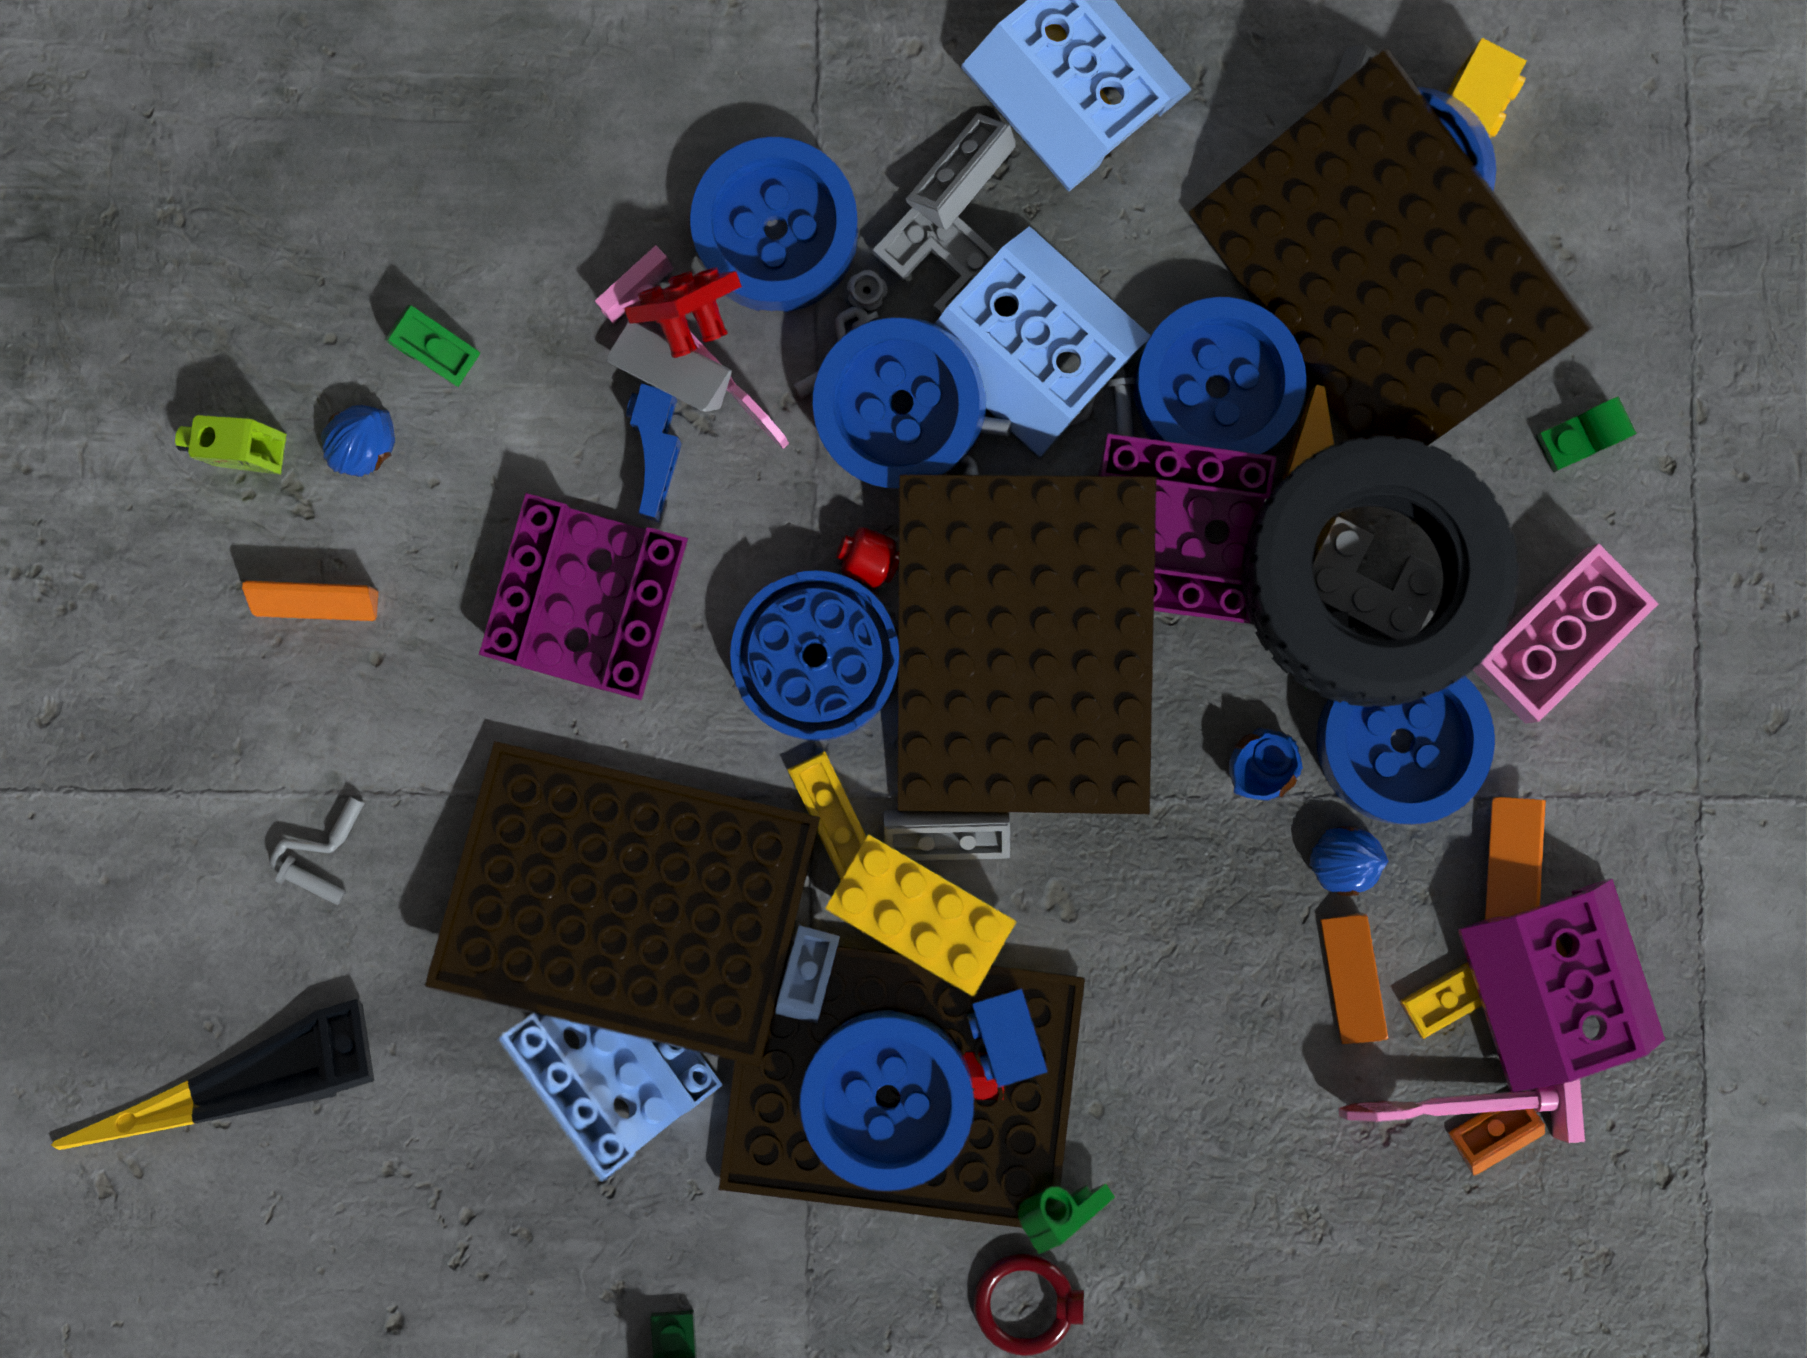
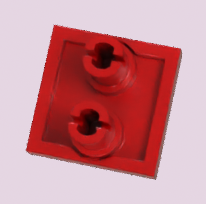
M717 267L701 271L694 276L691 271L669 278L670 286L664 289L661 286H657L638 293L639 301L624 308L630 324L649 321L660 323L670 347L672 358H677L698 349L694 343L685 315L690 312L693 313L703 342H710L725 336L728 332L723 324L716 299L742 286L736 271L719 273Z

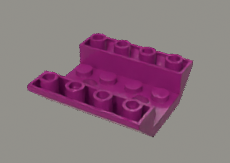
M1107 433L1098 476H1156L1154 611L1250 624L1245 607L1247 600L1246 596H1243L1241 574L1244 573V569L1241 566L1244 545L1248 541L1247 535L1254 518L1258 515L1265 498L1268 499L1270 497L1276 456ZM1212 520H1222L1228 527L1226 537L1218 543L1208 541L1205 537L1207 524Z
M526 493L479 655L642 701L688 538L650 527L642 529L574 510L567 504ZM599 549L609 551L612 556L610 567L603 572L594 571L589 563L591 554ZM574 629H584L589 636L587 647L579 652L571 651L566 643L567 635Z
M1612 878L1571 891L1572 896L1509 917L1495 916L1457 929L1510 1092L1569 1083L1647 1056L1665 1040ZM1562 933L1568 934L1573 942L1572 951L1565 957L1557 952L1555 946L1558 936ZM1590 1015L1597 1018L1600 1026L1598 1034L1592 1039L1585 1036L1582 1028L1584 1020Z

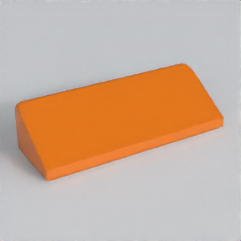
M247 580L242 584L250 611L257 617L375 621L377 618L378 591L367 585Z
M1508 797L1492 798L1485 920L1495 916L1509 917L1540 906L1546 800Z
M1357 913L1320 919L1341 1044L1388 1040L1367 914Z

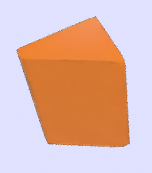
M1534 1109L1482 1112L1451 1130L1448 1134L1467 1167L1475 1176L1545 1134V1124Z

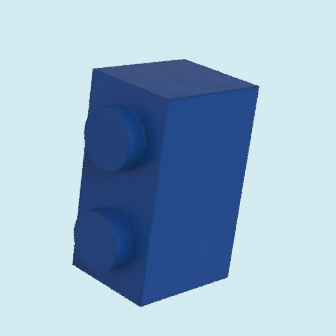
M1022 989L972 1004L975 1012L968 1014L967 1017L974 1039L983 1037L988 1054L981 1055L980 1059L987 1081L996 1079L997 1086L1002 1087L1048 1072Z

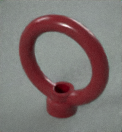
M1014 1254L996 1261L981 1276L974 1294L975 1317L983 1334L999 1349L1020 1356L1037 1355L1056 1346L1065 1337L1071 1324L1083 1325L1084 1290H1072L1065 1274L1051 1261L1033 1254ZM1016 1271H1030L1043 1276L1052 1285L1057 1295V1316L1055 1321L1046 1332L1033 1338H1018L1009 1335L997 1325L991 1312V1296L995 1286L1003 1277Z

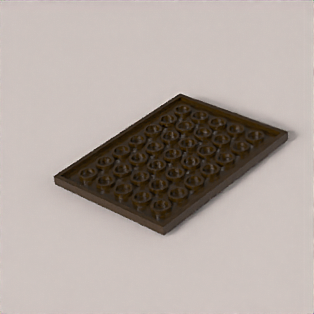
M1383 49L1189 211V214L1254 303L1274 314L1292 333L1301 350L1307 376L1315 386L1325 387L1327 403L1353 439L1359 437L1369 439L1370 436H1394V439L1405 437L1422 441L1425 446H1429L1594 328L1389 49Z
M900 474L898 811L1150 814L1156 476Z
M494 741L424 986L441 992L760 1067L820 817Z
M791 940L761 1065L758 1067L737 1061L734 1063L718 1190L1022 1228L1018 1215L1022 1202L1051 1187L1060 1188L1085 977L991 965L975 995L970 996L901 954L838 946L818 1023L813 1024L776 1014L779 995L794 945V940ZM1022 989L1048 1072L1005 1085L1004 1100H1002V1087L998 1088L999 1096L997 1100L974 1099L972 1124L967 1139L955 1159L934 1178L911 1188L879 1191L857 1186L846 1181L820 1160L808 1141L803 1127L800 1109L801 1091L805 1074L814 1053L822 1041L835 1028L855 1016L879 1010H894L918 1017L921 1016L944 1030L957 1044L963 1056L965 1052H974L977 1062L982 1066L979 1052H987L983 1037L978 1039L973 1037L967 1017L968 1014L975 1012L972 1004ZM891 1085L882 1086L876 1092L878 1104L880 1103L884 1107H895L901 1099L896 1087Z

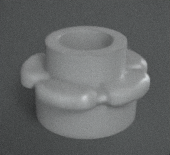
M863 270L849 279L847 290L850 295L848 299L853 306L866 308L868 311L875 310L882 305V298L887 295V284L875 271ZM865 287H869L871 289V292L869 294L863 293V289Z

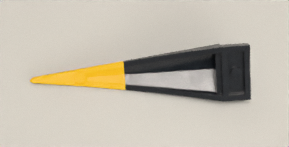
M358 999L317 1010L261 1043L192 1079L122 1112L57 1139L51 1146L62 1150L335 1097L337 1092L374 1082L363 1004Z

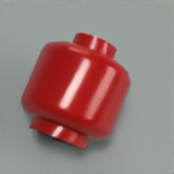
M866 527L857 529L852 537L844 535L836 554V558L842 560L841 572L844 576L871 588L879 587L883 582H891L899 565V552L896 551L895 540Z

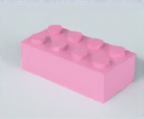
M1600 544L1583 549L1508 623L1499 642L1494 643L1493 650L1479 666L1473 668V671L1525 724L1539 722L1659 603Z

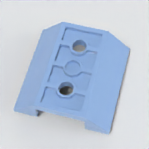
M1027 0L999 22L961 65L963 71L1068 192L1095 171L1110 151L1156 113L1160 117L1191 91L1189 85L1115 0ZM1050 24L1060 25L1066 31L1067 38L1063 41H1053L1047 37L1045 27ZM1104 87L1115 88L1121 95V102L1116 105L1105 103L1100 97V90Z
M1030 226L996 253L947 306L935 323L956 336L975 358L979 366L978 369L982 377L984 391H986V410L995 418L1010 420V432L1039 458L1068 429L1070 422L1121 367L1124 368L1151 337L1149 333ZM1009 296L1017 302L1018 310L1012 316H1000L995 311L994 302L999 297ZM1063 352H1072L1078 357L1080 367L1073 373H1064L1057 367V356Z
M531 1014L498 1038L600 1181L605 1180L635 1156L636 1151L722 1086L720 1080L699 1052L539 1014ZM564 1030L576 1033L580 1042L579 1049H573L566 1044L563 1036ZM614 1099H621L626 1102L629 1107L628 1118H622L615 1112Z

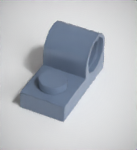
M799 925L779 995L776 1014L813 1024L818 1023L840 936Z

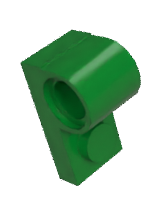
M406 305L384 339L390 345L413 360L420 362L456 387L460 386L481 352L412 305Z
M1618 396L1536 435V438L1554 473L1622 442L1637 433Z
M1106 1183L1092 1190L1085 1185L1071 1195L1062 1188L1051 1187L1022 1202L1018 1212L1019 1222L1035 1249L1041 1254L1062 1245L1110 1203L1115 1196Z

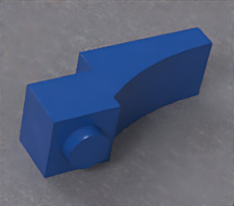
M641 384L639 393L631 394L626 417L631 418L630 425L632 428L640 432L644 450L645 476L639 514L645 519L659 522L682 445L678 437L668 434L677 398L656 387Z

